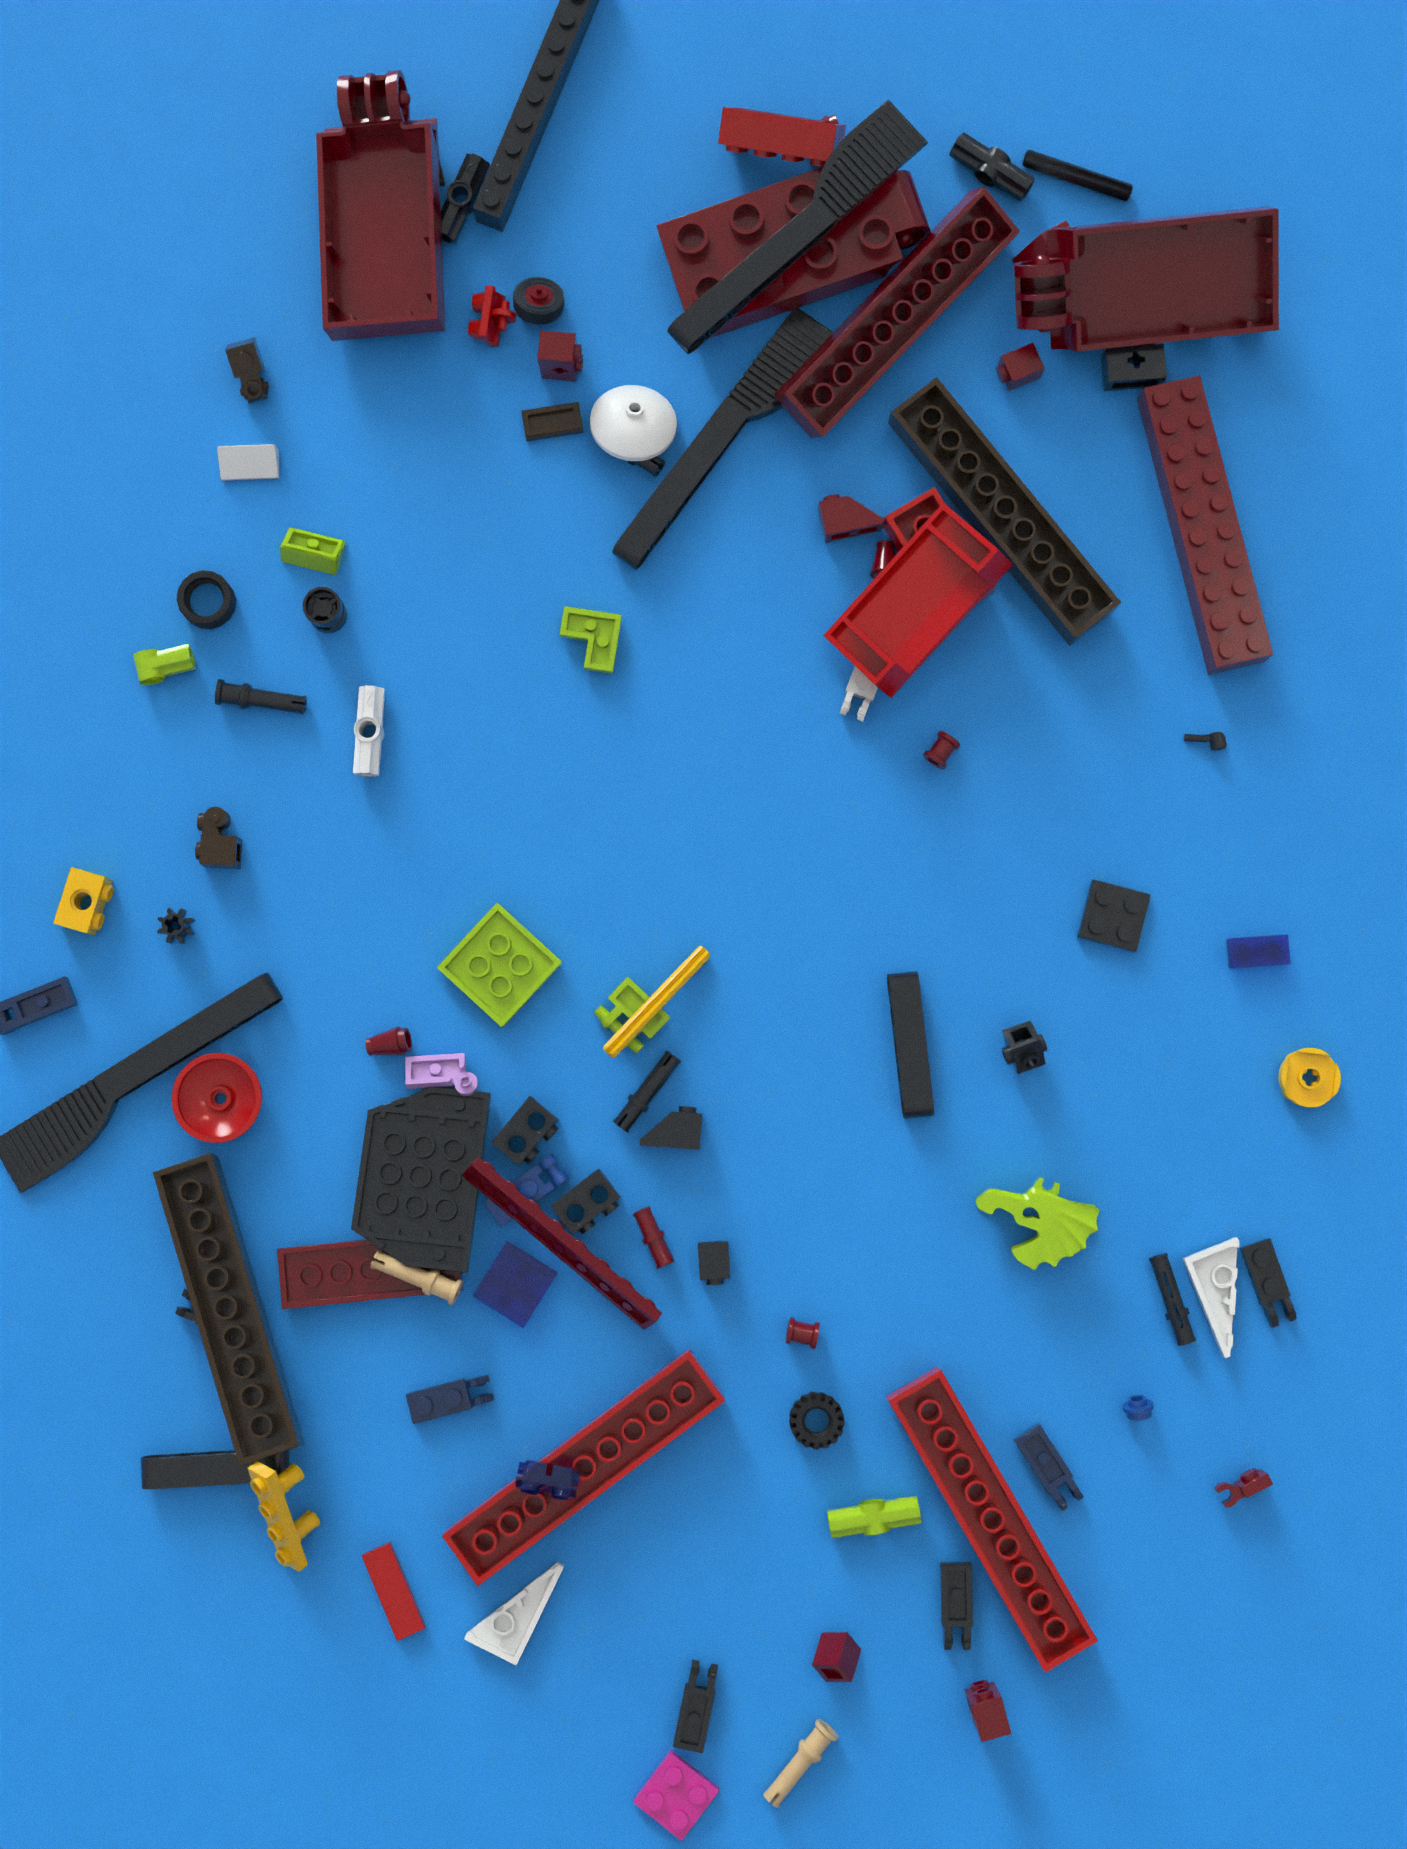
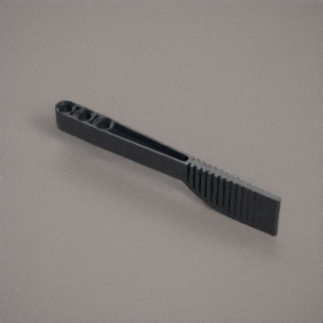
M888 99L845 136L833 150L819 175L812 202L676 318L667 329V333L686 354L694 352L829 233L838 222L843 220V217L848 216L850 211L859 206L863 200L867 199V196L871 195L875 189L877 190L881 184L885 183L898 169L903 167L905 163L928 144V141Z
M799 308L791 311L762 352L757 356L756 360L750 365L747 372L744 373L739 383L734 386L729 396L718 407L619 538L612 550L615 556L635 570L644 563L745 424L762 419L783 408L782 404L774 397V394L833 333L831 330Z
M264 973L94 1077L93 1080H89L86 1084L81 1085L80 1088L73 1090V1092L60 1098L57 1102L52 1103V1105L1 1135L0 1159L19 1192H25L82 1155L106 1128L120 1099L282 1001L284 998L270 974Z

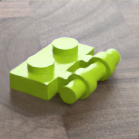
M627 977L608 997L615 1005V1008L609 1012L601 1005L593 1014L601 1020L600 1024L606 1030L609 1028L615 1034L623 1026L617 1020L618 1017L623 1013L630 1019L650 997ZM661 1009L625 1048L629 1047L637 1054L644 1045L636 1037L643 1032L651 1039L671 1017Z

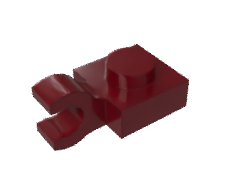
M1252 1468L1243 1472L1239 1476L1240 1480L1234 1482L1235 1485L1221 1482L1214 1489L1217 1493L1229 1490L1230 1496L1227 1500L1222 1501L1224 1507H1232L1238 1500L1244 1497L1247 1499L1273 1485L1268 1473L1261 1469L1256 1470V1468Z

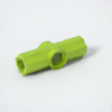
M917 1496L887 1501L885 1499H870L859 1502L857 1506L827 1510L831 1538L863 1533V1535H878L890 1531L891 1528L921 1524Z

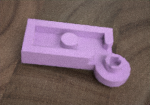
M465 1053L405 1057V1085L407 1089L455 1086L456 1091L463 1096L472 1095L478 1089L477 1077L471 1072H466Z

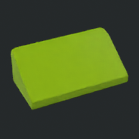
M289 527L280 546L281 561L336 575L345 548V541Z

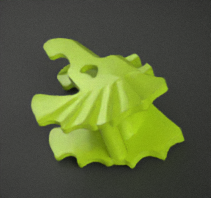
M1038 1177L1034 1185L1023 1194L996 1188L986 1189L976 1198L978 1209L988 1214H993L995 1209L1002 1208L1013 1214L1015 1221L1019 1225L1037 1231L1036 1236L1011 1247L1016 1259L1033 1270H1036L1042 1262H1047L1056 1267L1059 1260L1063 1257H1072L1081 1249H1085L1087 1237L1098 1231L1096 1219L1100 1210L1093 1204L1071 1201L1058 1196L1060 1183L1054 1182L1053 1187L1046 1190L1042 1186L1044 1178ZM1031 1207L1037 1211L1038 1216H1024L1023 1211Z

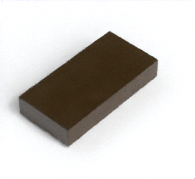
M579 402L522 411L527 442L583 433Z

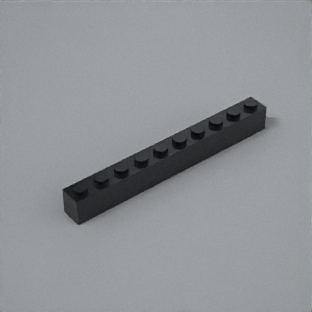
M599 0L559 1L473 206L477 223L503 232Z

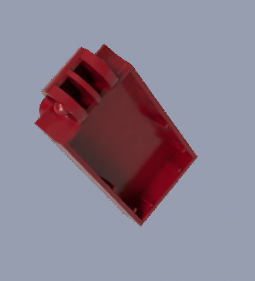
M401 70L388 71L385 75L367 73L365 77H353V75L339 76L337 80V108L343 127L324 129V132L316 133L323 330L332 341L445 331L437 118L410 121L409 104L411 98Z
M823 167L656 225L684 311L812 202L814 190ZM898 170L710 338L885 278L889 269L903 260L901 251L917 245L931 231L911 173L906 170Z
M1270 206L1047 229L1046 255L1041 254L1034 260L1014 264L1017 329L1038 330L1041 333L1050 331L1051 349L1078 352L1279 330V210Z

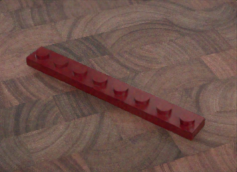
M478 1157L463 1172L461 1176L643 1330L659 1319L662 1312L656 1308L652 1300L639 1294L628 1280L619 1277L613 1272L606 1261L593 1255L582 1241L573 1238L564 1230L560 1222L547 1216L536 1202L527 1199L518 1191L514 1183L501 1177L490 1163Z

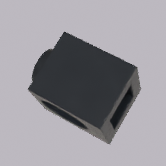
M728 1240L698 1242L700 1280H706V1285L724 1284V1279L730 1278Z

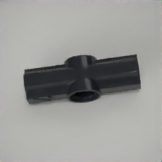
M964 132L957 138L950 151L949 156L971 169L975 177L982 184L988 187L997 186L1020 202L1026 197L1035 181L1033 176L1012 164L1009 156L997 147L988 148Z
M474 153L466 154L455 181L447 188V199L441 210L442 240L447 243L456 244L468 215L473 212L475 199L490 168L489 162ZM459 195L468 196L464 202L459 203L455 201Z

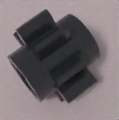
M168 908L167 916L164 918L158 917V920L162 922V928L157 933L168 934L166 942L170 944L174 942L175 938L180 943L185 944L184 937L188 934H195L194 931L190 930V924L194 923L195 919L185 918V909L181 908L178 914H175L173 909ZM172 923H179L181 929L175 930L171 927Z

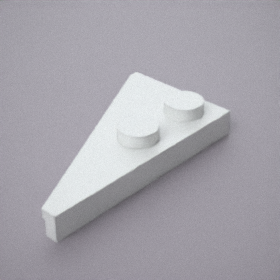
M1237 1237L1182 1258L1223 1358L1231 1356V1348L1233 1346L1234 1334H1232L1233 1315H1235V1281L1238 1273V1268H1236L1237 1247L1239 1248V1239Z
M559 1562L555 1563L469 1630L464 1640L517 1665L564 1565Z

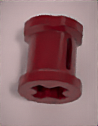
M939 731L937 733V740L929 751L923 753V757L932 765L944 770L947 766L945 762L954 749H959L960 743L946 732Z
M790 1317L785 1344L790 1345L791 1342L810 1345V1349H815L820 1323L808 1324L795 1321V1318Z

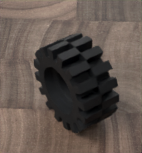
M810 1392V1394H804L798 1401H795L792 1410H790L789 1422L792 1433L798 1442H801L807 1448L812 1447L819 1450L821 1447H824V1449L828 1448V1445L838 1441L837 1438L843 1433L842 1429L845 1420L840 1405L833 1397L823 1392ZM813 1409H821L828 1415V1425L820 1432H813L805 1425V1417Z

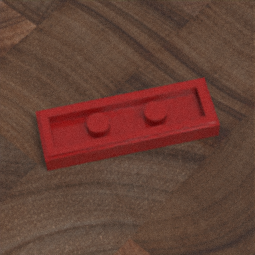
M391 1541L363 1553L361 1556L396 1640H401L425 1629V1622Z

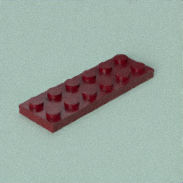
M367 1239L277 1249L282 1309L425 1294L420 1287L370 1268L372 1261L377 1260L384 1263L374 1258L378 1250L385 1254L388 1253ZM438 1270L440 1275L454 1281L462 1280V1273Z

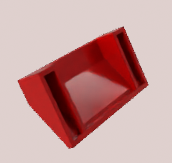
M943 502L823 636L870 681L892 698L1013 564L998 548Z

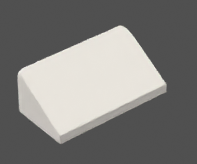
M275 444L217 447L222 481L279 479V450Z

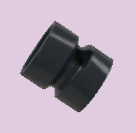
M316 587L310 590L304 597L303 611L307 619L318 631L334 633L344 626L347 619V610L337 593L332 589Z

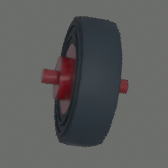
M542 277L525 279L516 286L513 293L514 311L521 319L529 323L548 324L559 318L564 309L563 290L550 279Z

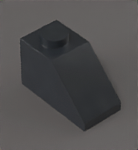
M679 1106L678 1112H671L640 1139V1145L700 1150L702 1114L696 1113L697 1107Z

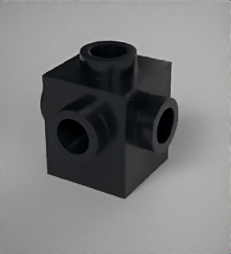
M1031 1021L1002 1030L1006 1046L1002 1048L1004 1059L1007 1065L1013 1064L1017 1074L1046 1064L1043 1053L1047 1051L1045 1040L1042 1034H1037Z

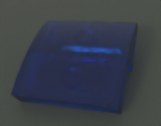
M507 1241L476 1289L473 1297L524 1328L555 1279L557 1272Z

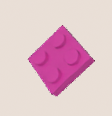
M670 1750L635 1796L633 1803L682 1841L717 1795L719 1787L678 1754Z

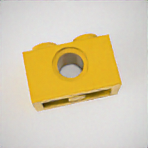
M71 867L53 924L95 936L97 930L99 931L104 923L105 915L103 910L105 903L109 902L112 898L114 887L111 884L113 880ZM90 895L91 905L83 910L80 905L81 900L84 896Z

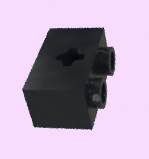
M1154 343L1106 348L1101 357L1104 391L1146 388L1163 384L1167 378L1164 344Z

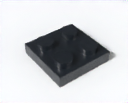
M1093 879L1090 884L1077 937L1136 952L1150 894Z

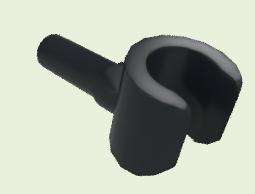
M1214 732L1208 735L1184 734V741L1209 742L1211 751L1222 750L1227 746L1225 735L1222 732Z

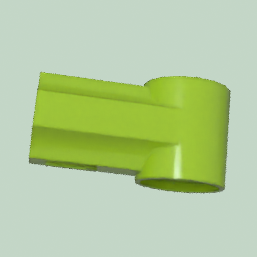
M189 644L160 651L158 649H147L133 654L139 684L141 685L160 683L165 680V677L196 670L194 654Z

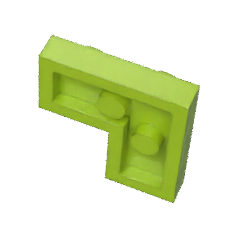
M564 606L560 637L588 641L584 670L613 674L622 615Z

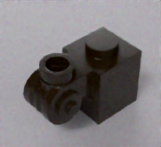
M253 337L228 344L225 351L234 378L240 377L242 389H240L241 396L244 395L245 400L247 399L249 404L255 400L268 399V388L270 387L268 381L265 382L260 376L264 363L256 338Z
M211 807L205 813L198 814L197 828L199 831H202L200 842L196 844V859L205 868L241 869L242 839L237 836L222 835L221 830L229 827L231 817L220 807Z

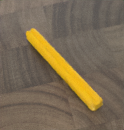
M698 946L603 1046V1050L608 1056L615 1058L710 958V953L704 947Z

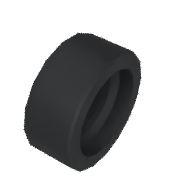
M201 570L191 573L182 581L177 591V604L180 612L191 624L203 629H213L222 626L230 620L235 611L236 597L232 587L221 575L213 571ZM205 583L214 584L219 587L224 597L220 610L211 616L196 614L191 609L189 602L193 590Z

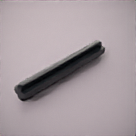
M1033 150L1026 151L1022 165L1029 169L1123 201H1128L1133 190V185Z

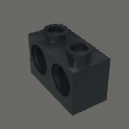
M529 1096L491 1143L518 1166L522 1165L523 1162L529 1164L539 1153L536 1147L543 1138L548 1142L559 1129L555 1125L559 1119L537 1100ZM537 1112L545 1117V1125L540 1130H534L529 1124L531 1115ZM517 1135L523 1137L526 1142V1147L521 1153H515L510 1147L511 1139Z
M599 1168L553 1203L551 1207L572 1235L577 1231L583 1235L596 1224L593 1218L601 1212L607 1216L620 1206L616 1200L621 1195ZM596 1186H603L608 1191V1198L603 1203H597L592 1198V1190ZM578 1204L584 1209V1217L581 1221H573L569 1218L568 1209L571 1205Z

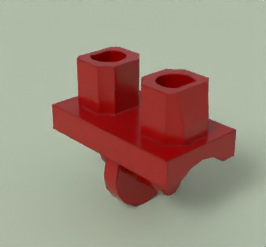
M485 286V292L473 294L472 308L475 312L482 314L481 320H471L469 322L468 334L474 339L484 340L491 347H499L501 331H506L507 324L515 323L517 315L509 310L510 302L505 301L506 297L496 292L494 286Z

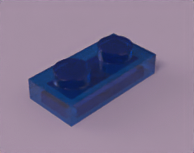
M1288 935L1226 939L1229 969L1291 964Z

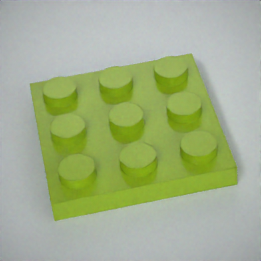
M496 903L437 968L503 1028L563 962L499 903Z

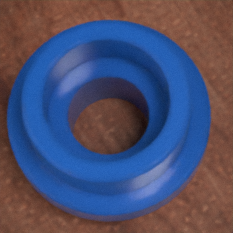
M1143 1395L1131 1396L1123 1404V1411L1127 1413V1417L1130 1420H1145L1152 1416L1153 1401L1146 1399Z

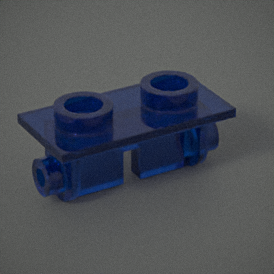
M526 1460V1463L519 1462L517 1474L523 1475V1477L516 1476L515 1486L521 1488V1492L531 1495H537L539 1491L551 1493V1497L558 1500H569V1497L576 1498L577 1487H573L572 1484L578 1485L580 1473L574 1472V1468L553 1465L552 1475L547 1476L546 1463Z

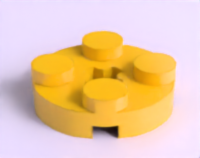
M1303 1048L1288 1054L1282 1062L1278 1074L1279 1086L1283 1096L1301 1107L1311 1108L1324 1105L1336 1095L1340 1088L1341 1073L1338 1065L1334 1063L1328 1053L1317 1048ZM1307 1069L1312 1070V1075L1317 1076V1080L1311 1082L1310 1086H1307L1306 1081L1302 1080V1075L1307 1073Z

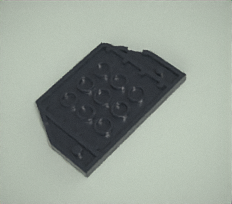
M429 1087L422 1090V1092L396 1099L384 1106L380 1105L369 1109L351 1230L406 1266L468 1273L479 1190L461 1175L478 1157L483 1160L491 1093L475 1091L472 1095L463 1096L456 1089Z

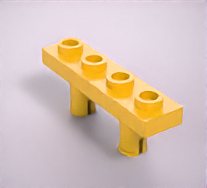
M256 1461L247 1468L252 1480L250 1486L258 1497L260 1503L258 1506L259 1511L265 1518L268 1526L267 1534L276 1548L275 1557L284 1567L289 1566L300 1572L308 1565L301 1540L313 1529L320 1526V1520L314 1512L307 1510L293 1522L285 1499V1493L305 1478L304 1473L298 1465L295 1466L292 1463L277 1475L275 1470Z

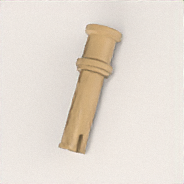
M380 1250L374 1255L375 1259L384 1263L377 1260L372 1261L370 1268L420 1287L425 1295L430 1296L432 1294L448 1301V1305L453 1306L463 1285V1280L458 1279L454 1281L440 1275L438 1270L428 1272L422 1268L406 1266L393 1256L385 1254Z
M816 1720V1727L805 1740L801 1739L798 1743L799 1751L768 1790L763 1793V1796L769 1803L773 1800L772 1805L778 1808L780 1806V1803L810 1765L820 1762L823 1758L821 1754L832 1741L836 1742L839 1738L835 1730L823 1720Z

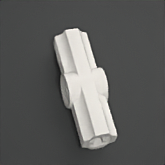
M367 685L359 687L357 721L354 725V733L356 735L353 764L354 775L362 777L379 776L381 745L384 738L385 688ZM366 726H376V732L372 737H363L362 732Z

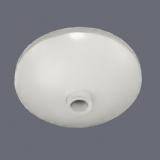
M624 385L607 391L595 402L590 415V429L596 443L606 453L626 461H644L660 455L671 445L676 434L677 419L672 405L660 393L644 386Z

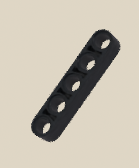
M918 972L887 974L903 1118L934 1116Z
M235 1450L141 1457L142 1489L250 1484L252 1480L247 1468L253 1463L239 1466ZM289 1450L259 1460L258 1462L275 1470L277 1475H279L290 1465Z

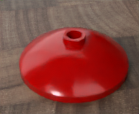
M225 1053L205 1054L192 1060L181 1070L172 1090V1108L180 1126L192 1137L209 1143L228 1142L246 1133L257 1120L263 1099L262 1087L254 1070L242 1059ZM221 1093L226 1095V1101L223 1104H219L217 1101V1097Z

